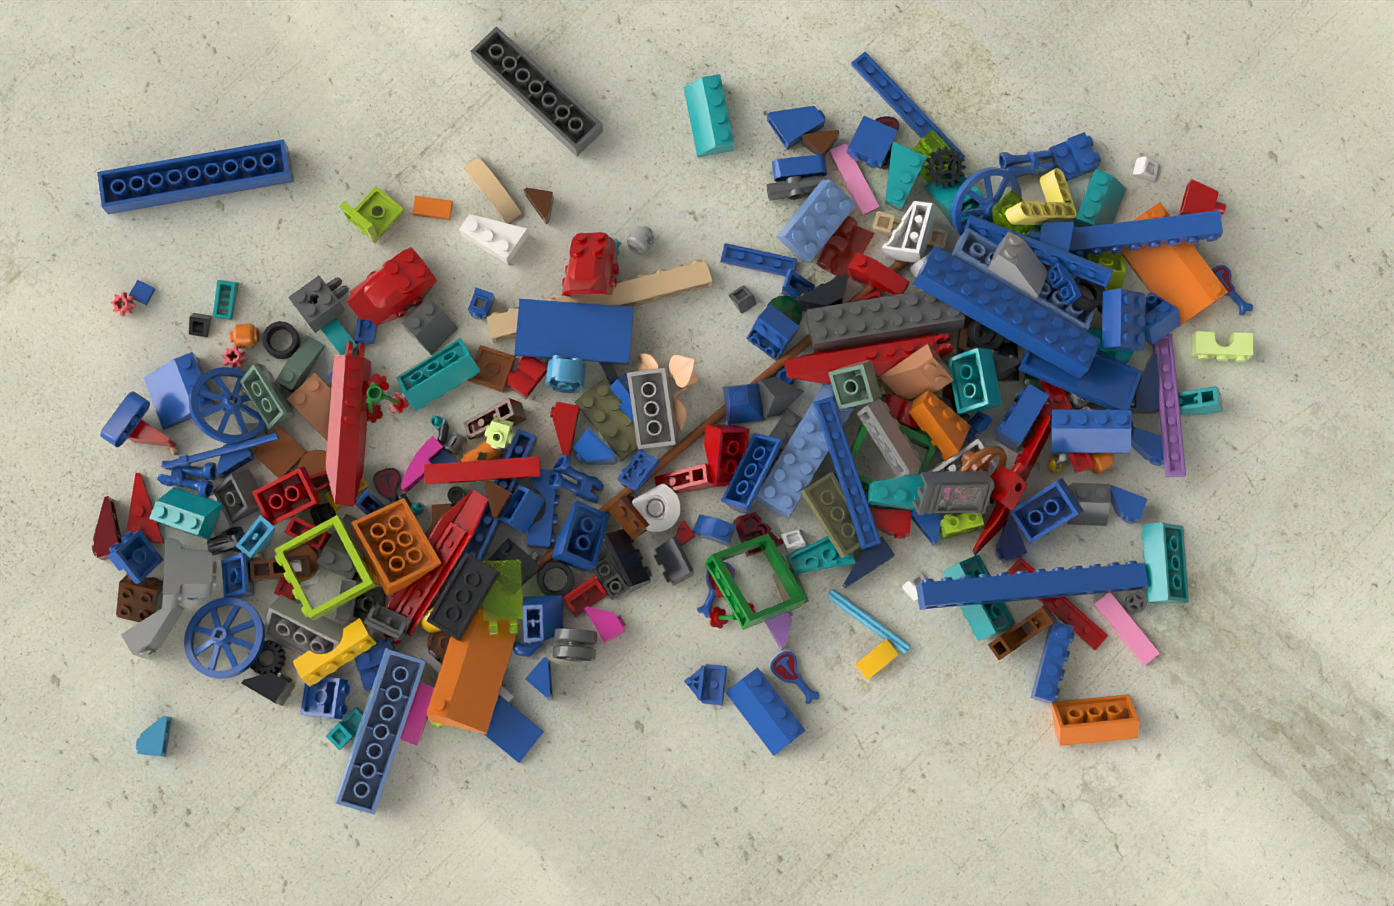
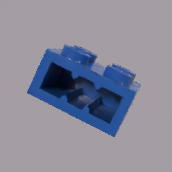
M863 116L848 146L847 154L854 160L866 162L871 168L877 167L881 169L892 147V143L897 137L898 131L867 116Z

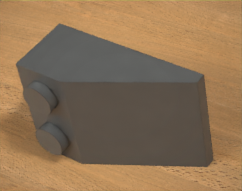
M345 514L342 520L364 562H366L364 554L350 531L351 522L357 520V518ZM335 530L326 543L317 564L347 579L356 581L359 573L338 532Z

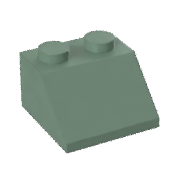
M872 360L851 364L828 372L838 409L874 402L882 397Z

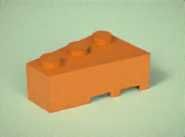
M930 390L926 391L914 400L909 413L921 430H926L932 438L930 442L933 446L937 445L943 453L941 457L946 461L959 453L971 425Z

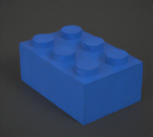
M1126 289L1103 291L1102 348L1122 352L1144 350L1146 323L1145 293Z
M1028 384L1026 388L1022 387L1013 400L1016 404L1012 403L1004 415L1007 419H1003L994 433L997 436L994 440L1015 451L1023 441L1049 395L1031 384Z
M1061 478L1009 512L1031 544L1084 510L1064 479Z

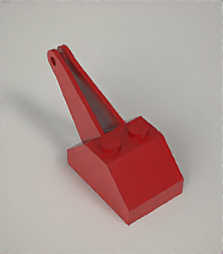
M304 466L252 493L264 518L274 526L322 502L318 492L330 485L328 482L315 489L312 481L327 476V473L323 471L309 476Z

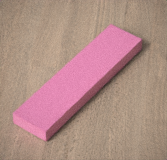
M845 143L830 150L829 154L857 204L861 215L864 216L879 209L880 206L856 161L847 154L848 146Z
M1107 593L1094 603V606L1143 666L1160 654L1111 593Z

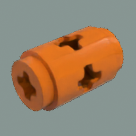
M484 441L476 449H472L464 454L460 461H478V452L486 454L485 460L500 459L503 453L501 449H495L491 447V444Z

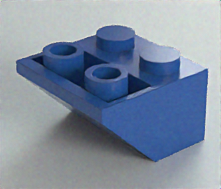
M1150 293L1145 297V341L1154 345L1181 324L1178 308L1156 294Z
M770 304L758 316L746 339L777 361L795 337L800 326Z
M519 485L499 520L502 524L526 534L545 500L530 489Z
M562 595L523 596L524 642L545 641L554 637L555 629H563Z

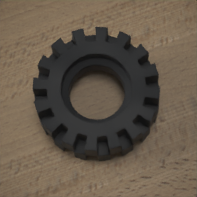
M271 640L264 641L259 657L250 668L260 675L270 672L277 674L276 672H280L282 670L281 667L285 666V651L276 642ZM264 651H271L274 654V661L268 666H264L260 662V655Z

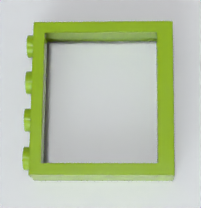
M338 515L274 549L277 554L275 559L279 566L283 565L286 571L283 573L288 583H292L294 587L292 592L295 598L303 604L301 610L306 618L309 617L312 620H316L377 586L347 527ZM335 527L363 582L313 609L285 553Z

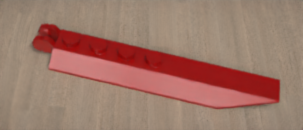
M933 333L819 351L784 360L787 378L831 384L828 372L851 364L872 360L876 376H881L926 344H929L938 356L952 352L953 346L950 343L943 344L951 340L949 334H939L935 337Z
M352 341L347 342L345 355L333 356L325 462L334 504L354 506L364 472L368 403L366 400L368 399L367 390L370 387L367 382L370 380L371 361L363 357L364 343H359L357 356H351L353 351Z
M1050 404L1043 405L1040 410L1039 421H1035L1031 431L1033 433L1031 437H1027L1023 444L1024 451L1022 454L1017 455L1014 464L1019 462L1027 468L1020 476L1025 482L1052 431L1049 423L1052 419L1053 407ZM998 501L973 548L974 556L1003 528L1010 514V509Z
M474 489L440 518L428 537V541L441 561V565L407 587L395 592L386 605V608L413 620L407 632V635L410 637L472 539L488 504V498ZM383 634L386 638L390 637V635ZM396 638L393 639V643L396 645L402 641Z

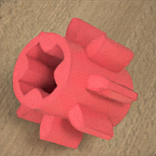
M122 292L121 296L115 294L114 301L110 302L114 306L113 312L120 311L119 314L121 316H125L126 312L132 314L133 307L137 306L132 301L134 296L127 297L126 292Z
M234 346L233 349L226 348L227 352L222 355L226 359L223 364L225 366L230 365L231 368L239 367L242 369L243 362H247L242 357L245 352L243 350L238 352L237 346Z

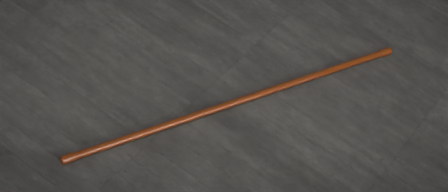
M895 260L888 268L897 273L910 262ZM867 285L846 303L853 302L877 289ZM808 334L751 383H758V380L773 377L779 370L785 367L784 360L797 357L811 345L810 335ZM725 404L658 459L660 464L647 481L705 433L706 425H715L726 416ZM625 487L599 510L609 514L608 510L620 497L625 495L628 498L634 491ZM554 547L536 561L541 567L545 563L554 560L552 558ZM539 569L531 576V578L538 573ZM505 587L501 589L508 599L513 595Z

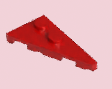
M135 473L126 533L141 530L149 542L164 544L159 523L149 519L153 505L148 496L145 481L141 473Z

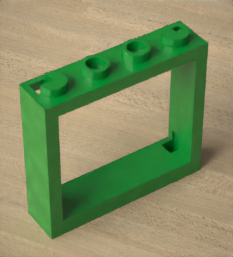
M862 422L850 448L853 460H855L867 431ZM899 424L901 433L905 434L911 443L927 449L918 474L927 472L937 445H932L930 442L931 438ZM858 474L863 490L867 491L868 484L874 482V480Z
M769 534L711 554L705 563L743 630L800 608L807 599ZM760 547L790 599L753 613L723 561Z

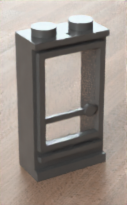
M988 471L921 472L920 476L925 487L924 489L923 487H918L917 494L920 500H913V505L918 515H923L924 513L985 514L986 508L990 503L991 491L994 490V480L990 477Z

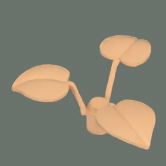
M646 353L638 355V371L659 368V363L652 355ZM674 355L670 359L669 369L671 374L669 375L673 377L675 384L681 387L672 397L677 430L682 431L686 422L687 411L684 403L676 398L683 391L687 390V386L697 383V374L694 371L696 359L683 355Z

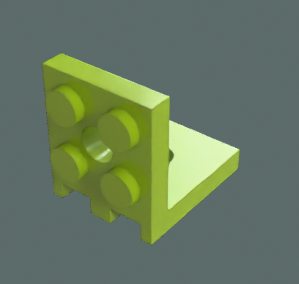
M377 186L373 188L355 209L345 201L339 206L346 220L357 227L363 235L365 234L374 244L405 212L400 205ZM376 208L383 209V213L380 216L373 215V211Z

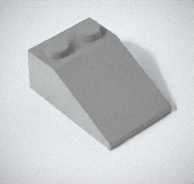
M1010 231L998 245L988 267L990 271L1036 299L1048 275L1046 268L1026 241Z
M180 605L172 609L162 608L122 633L121 636L131 653L141 658H150L157 653L156 650L162 646L184 609Z

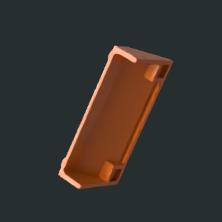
M1159 202L1134 221L1169 217L1171 215L1162 203ZM1181 242L1176 246L1164 244L1158 248L1141 247L1140 250L1136 251L1123 249L1120 252L1150 293L1156 294L1178 308L1181 325L1222 299L1228 293L1195 247L1187 242Z
M479 608L461 641L451 636L428 706L427 716L429 721L487 735L519 630V624Z

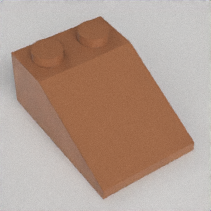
M926 344L881 375V379L898 397L904 400L918 397L928 390L931 392L939 391L954 380L949 367L929 344Z
M314 373L287 400L327 441L331 389Z

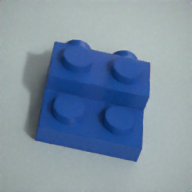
M1085 132L1070 137L1067 141L1048 149L1052 151V160L1056 168L1063 172L1066 181L1095 171L1101 162L1098 152L1094 153L1091 147L1093 146L1091 136H1086Z
M141 530L133 533L129 531L121 537L123 541L112 545L109 548L111 552L107 555L119 571L124 569L135 584L140 583L164 560Z
M387 639L378 640L375 646L354 658L364 691L372 689L385 648L395 650L392 641H387Z
M324 677L310 687L305 683L300 715L342 720L343 715L347 712L345 698L350 692L348 680Z

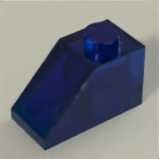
M1012 517L1006 520L996 543L995 554L1003 564L1027 554V550Z

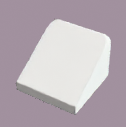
M1147 156L1138 158L1133 175L1155 181L1159 163Z
M800 529L781 535L788 555L806 547Z
M920 571L902 586L914 601L918 599L916 586L926 579Z

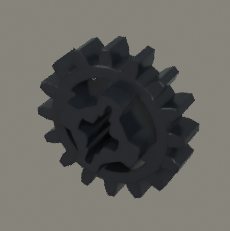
M947 146L943 150L939 147L936 149V153H930L931 158L926 159V162L929 163V165L924 167V169L929 170L926 176L932 177L930 182L936 181V187L941 184L943 188H946L948 184L950 187H953L955 182L959 183L961 181L959 177L965 175L962 170L966 169V166L962 165L965 159L959 158L960 152L954 153L955 148L948 151ZM950 163L946 170L941 172V170H943L944 165Z

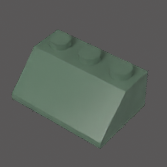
M258 363L253 364L239 382L270 430L288 422L295 413L266 366Z

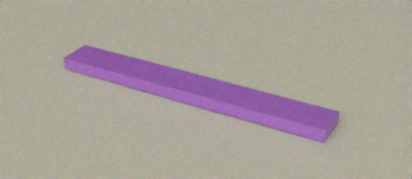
M1167 334L1152 345L1153 354H1157L1159 417L1165 477H1185L1186 467L1172 334Z

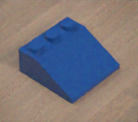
M193 352L173 359L143 378L163 430L192 419L189 409L190 393L196 381L204 374L199 359ZM208 382L200 388L211 392ZM202 396L197 397L200 412L216 405L213 399Z

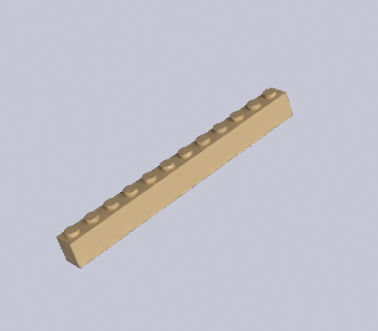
M695 260L686 266L679 264L670 270H657L654 272L655 274H641L631 280L628 278L618 281L617 286L614 287L612 295H571L570 297L563 296L558 299L552 297L546 300L635 307L712 287V278L707 261ZM519 307L510 308L508 312L504 313L494 312L486 317L493 343L516 337Z

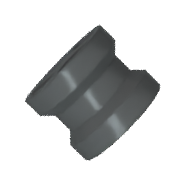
M1133 593L1127 596L1124 601L1125 609L1133 614L1144 610L1147 605L1146 598L1141 593Z

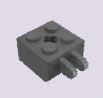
M318 275L288 297L314 333L340 316L345 310L339 299L346 295L349 289L346 285L338 288L342 284V280L339 277L326 284Z

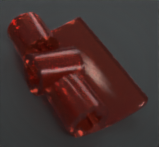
M847 216L825 244V248L816 264L835 276L847 273L849 279L851 275L848 266L857 252L864 253L874 236V232L857 226L858 222L854 218Z

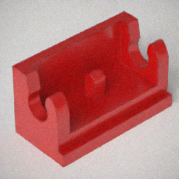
M594 575L562 598L574 616L577 617L585 611L584 608L593 606L606 597L607 593Z

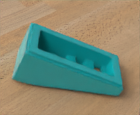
M217 280L212 317L232 320L239 283ZM223 286L231 287V291L223 290ZM222 294L230 295V299L222 298L221 296ZM220 301L229 302V306L220 305ZM219 309L228 310V314L220 313L218 311Z

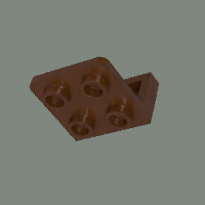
M624 495L608 511L634 540L648 531L646 528L650 524L632 504L635 498L633 496L627 498Z
M126 574L119 582L116 616L122 619L141 622L156 613L157 597L163 591V581L156 577H145L140 583L135 584L129 575Z

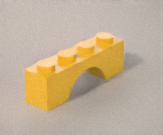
M359 618L343 628L342 640L333 651L320 655L309 650L295 659L293 663L301 679L310 687L377 643L368 626Z

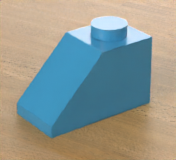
M162 716L140 734V738L136 741L137 754L166 757L172 717Z

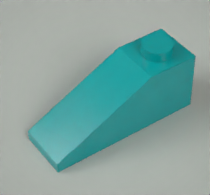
M1217 386L1178 392L1180 415H1206L1223 412L1222 396Z

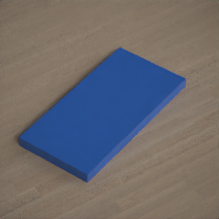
M519 298L514 355L550 359L555 355L563 356L564 359L581 358L583 361L629 364L634 307Z
M1026 350L1018 369L1109 410H1129L1143 372L1096 352L1089 370L1080 379H1077Z

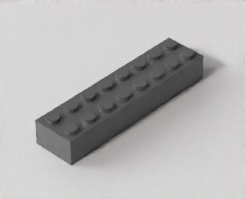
M497 26L470 51L472 60L576 157L603 132L602 123Z
M917 291L807 309L806 320L812 350L815 353L963 329L965 316L962 312L927 292Z

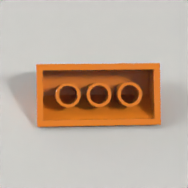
M1129 694L1051 703L1054 729L1059 746L1138 738L1139 718Z

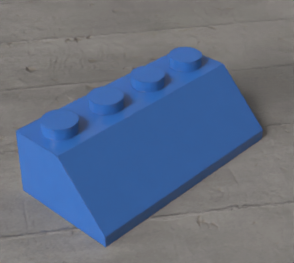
M1052 410V453L1131 454L1132 410Z
M754 433L721 501L735 511L748 514L783 441Z
M758 667L726 692L773 756L806 731Z

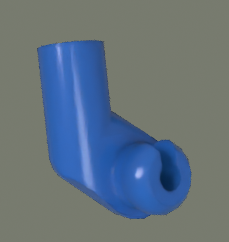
M540 641L531 642L529 645L516 642L514 643L513 651L518 656L529 657L542 644Z

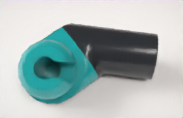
M435 415L431 418L430 422L439 432L437 441L447 443L449 425L441 416Z
M406 493L398 497V500L403 498L406 500L414 515H420L423 512L424 505L421 502H410Z

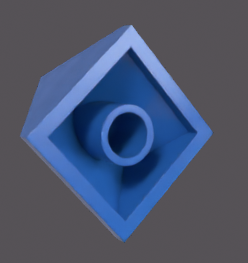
M245 553L221 560L224 597L236 598L255 595L254 582L251 581L250 561H252V558H249Z
M543 657L525 679L548 700H553L550 660L548 657Z

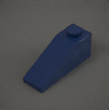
M1153 354L1148 359L1130 405L1132 414H1155L1160 410L1157 354Z
M883 536L879 537L881 544L862 551L843 584L844 589L895 556Z

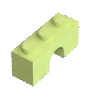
M1196 331L1191 335V358H1197L1199 361H1207L1210 358L1216 359L1219 362L1228 361V359H1235L1236 362H1246L1253 356V333L1234 332L1229 337L1228 347L1220 346L1216 342L1215 332Z

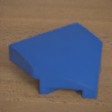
M702 665L698 671L685 679L684 682L703 704L723 706L727 666Z

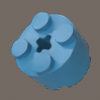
M553 356L547 366L546 387L549 388L550 385L553 387V391L561 393H574L575 389H579V392L583 391L586 370L583 359H564L563 356Z

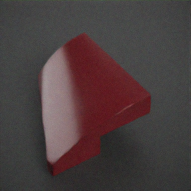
M756 512L738 516L733 521L741 543L769 534L776 547L784 544L783 539H778L770 531L772 528L768 524L763 523L761 517ZM759 547L754 550L745 552L746 557L761 553L763 551Z

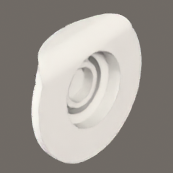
M665 484L658 485L632 501L634 507L650 524L646 530L651 532H662L671 528L680 515L679 499L676 493Z

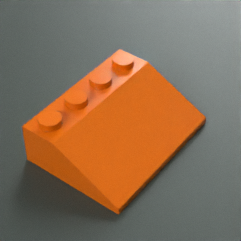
M404 498L351 522L350 531L387 596L407 587L441 565V561Z

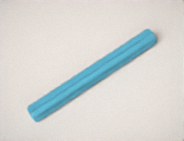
M835 589L831 590L828 594V599L884 640L888 639L899 651L904 654L908 651L910 644Z

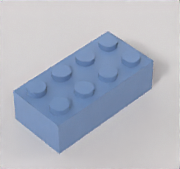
M831 179L822 180L776 237L801 261L811 262L857 204Z

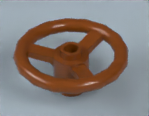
M988 446L977 452L967 451L961 458L963 466L960 471H988V463L997 454L999 462L996 469L1001 465L1005 467L1007 462L1006 452L999 446ZM979 487L971 489L957 488L958 492L965 496L976 495Z

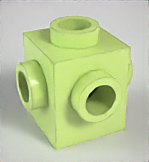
M495 417L491 421L490 426L488 425L486 428V443L491 444V447L495 449H502L509 443L511 444L514 437L512 432L514 422Z

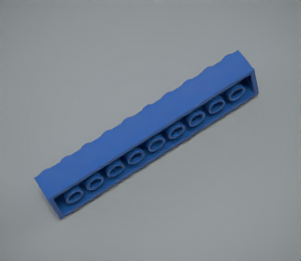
M284 139L97 172L101 205L108 215L294 182L289 149Z
M936 245L927 255L913 283L914 286L1077 379H1080L1089 370L1101 343V340Z

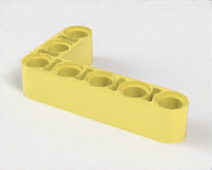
M1055 168L1040 177V184L1046 202L1022 201L1006 210V217L1011 224L1042 225L1043 222H1068L1077 216L1065 176L1059 168Z

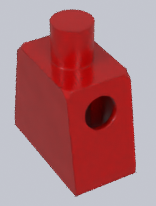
M1191 179L1186 185L1179 215L1219 210L1220 215H1223L1226 204L1217 202L1219 194L1217 190Z
M1016 462L1011 470L1003 465L999 466L990 475L994 480V490L991 491L990 497L1013 511L1027 487V483L1020 478L1027 468L1019 462Z

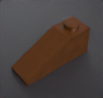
M508 398L463 422L468 439L472 440L485 436L487 426H490L491 421L495 417L514 422L513 426L527 420L522 403Z

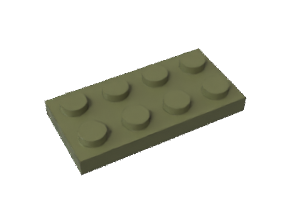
M604 378L579 397L575 404L579 405L580 410L623 461L638 449L634 422L620 409L619 405L622 401L609 388L611 385Z
M833 472L828 473L800 491L841 558L860 547L841 486Z

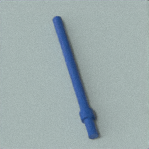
M273 433L191 456H179V459L165 462V467L167 470L179 466L182 468L187 467L194 462L279 440L278 433Z

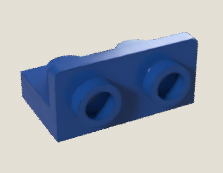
M640 449L638 453L632 456L628 466L620 472L617 480L622 486L628 487L637 493L660 462Z

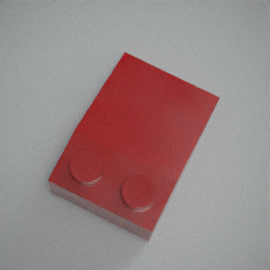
M738 425L705 426L704 448L713 486L729 485L748 447L750 428Z

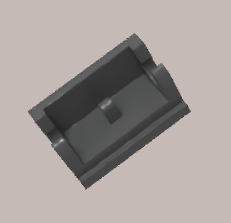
M377 604L372 606L364 623L398 640H404L413 620Z

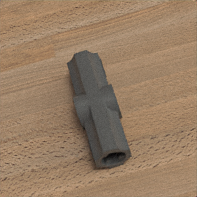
M822 175L806 178L794 176L786 179V181L769 183L766 186L769 201L784 198L791 200L801 199L805 195L811 194L823 180Z

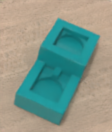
M337 318L321 328L340 355H345L348 341L353 342L352 353L357 350V344Z
M355 707L326 735L338 750H341L356 736L363 712L358 707Z

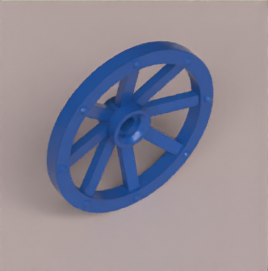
M997 167L984 168L972 174L959 188L952 205V223L958 235L961 237L964 233L961 217L982 214L979 218L991 223L997 217L1002 222L1001 227L1010 229L1013 224L1000 212L1001 208L1011 203L1014 206L1022 202L1021 188L1017 179L1011 173ZM990 176L1003 177L1002 182L993 197ZM982 179H984L987 196L984 199L971 190ZM1009 182L1012 196L1000 201ZM966 195L977 201L979 208L961 211Z
M231 367L216 368L204 373L194 384L189 397L190 413L196 425L209 437L220 442L236 444L254 439L266 427L259 412L243 404V402L251 401L249 396L239 395L242 386L239 381L247 372ZM221 376L237 378L233 392L229 391L220 378ZM213 379L224 395L200 388L207 381ZM202 396L220 401L221 403L200 412L197 397ZM223 409L225 413L218 430L212 428L203 419ZM240 410L259 420L258 426L248 432ZM231 414H234L241 431L239 435L223 433Z
M232 597L215 599L202 606L191 618L184 637L186 656L197 671L210 678L227 679L240 675L254 664L262 651L265 641L264 623L258 611L241 599ZM234 606L222 626L217 608ZM241 608L245 609L253 618L250 621L230 628ZM210 612L215 626L214 630L198 626L201 620ZM253 626L256 627L254 644L234 637V634ZM195 632L211 636L209 640L194 649ZM232 643L251 650L247 658L240 664H238L229 646ZM214 645L209 666L206 668L199 662L196 656ZM223 647L232 668L216 671L215 668L220 650Z

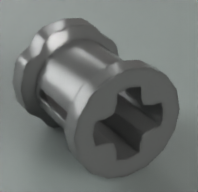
M452 431V437L447 444H444L443 448L458 456V450L467 439L461 434Z

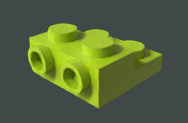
M950 513L944 515V519L940 521L942 528L939 532L941 540L979 530L984 525L981 513H963L960 515Z

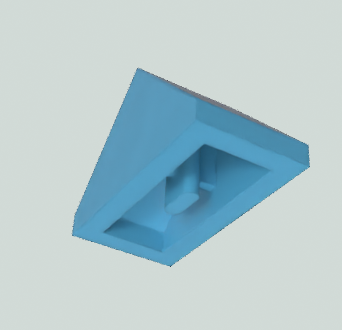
M260 515L236 544V547L249 558H252L270 546L276 527Z

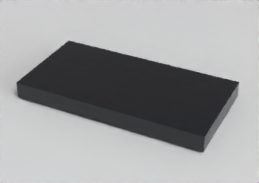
M465 553L426 621L456 640L461 641L500 572L469 553Z

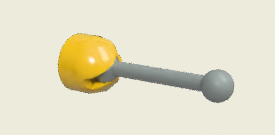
M1061 454L1059 458L1054 457L1050 459L1047 464L1048 470L1051 473H1059L1063 469V462L1067 460V456Z

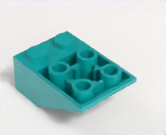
M965 176L959 177L961 181L959 183L955 182L953 187H950L949 184L946 188H943L942 184L936 187V181L924 185L926 191L953 228L952 205L959 188L967 180ZM975 185L971 188L981 198H985ZM966 195L961 211L979 208V203L969 195ZM969 216L961 217L963 226L966 225Z

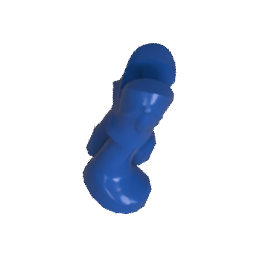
M1051 150L1027 152L1024 155H1012L1008 152L999 154L1001 169H1005L1016 179L1026 175H1045L1056 168L1054 162L1040 164V161L1053 157ZM1030 162V166L1009 168L1013 165Z
M562 455L553 467V470L556 472L551 473L549 476L548 487L554 490L559 487L573 492V495L597 504L599 496L590 492V490L593 488L602 491L604 489L602 481L570 466L571 459L567 455ZM561 474L577 480V484L565 479Z
M162 461L161 467L166 469L165 462L168 461ZM207 462L204 467L187 466L182 468L179 466L168 469L172 470L171 476L159 474L157 480L162 485L191 488L197 490L199 496L208 498L212 492L213 483L206 480L188 479L185 474L214 481L217 470L216 463Z

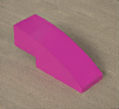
M434 436L424 443L409 464L401 484V488L405 493L424 479V464H432L431 461L444 450L443 446Z
M419 682L400 737L401 740L418 746L428 720L427 710L434 687Z

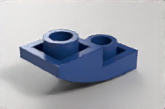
M1057 262L1047 271L1053 289H1060L1065 305L1073 304L1082 296L1075 280L1060 262Z

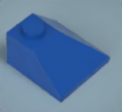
M758 383L723 387L727 425L765 420Z
M589 428L573 447L574 457L580 463L583 461L587 465H615L617 463L616 454Z

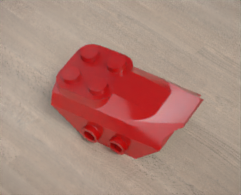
M603 232L576 234L570 246L569 263L565 266L566 276L562 279L563 290L561 295L566 297L586 294L612 295L614 287L617 286L616 275H619L616 242Z
M409 247L391 260L386 261L381 269L371 272L366 280L349 291L351 294L346 303L360 320H369L378 326L393 321L396 318H402L412 306L416 307L421 304L422 299L429 293L437 279L412 247Z

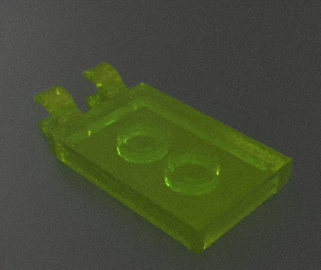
M521 560L482 561L500 572L483 601V621H489L490 635H498V620H509L510 634H518L517 620L523 619Z

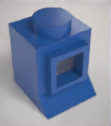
M475 287L468 307V311L473 318L478 320L482 318L487 319L486 317L489 316L495 301L494 294Z

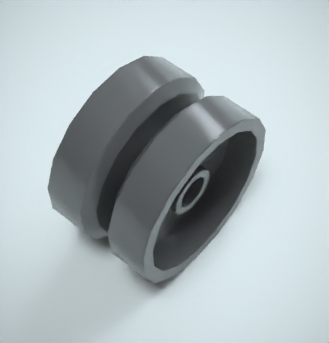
M555 629L554 640L566 645L554 646L553 658L575 662L596 660V650L584 645H594L597 643V632L582 629Z

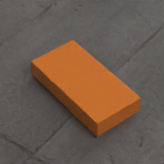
M415 196L412 214L414 216L450 220L453 202L451 200Z

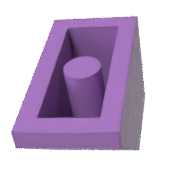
M792 611L765 621L781 650L786 646L792 623Z

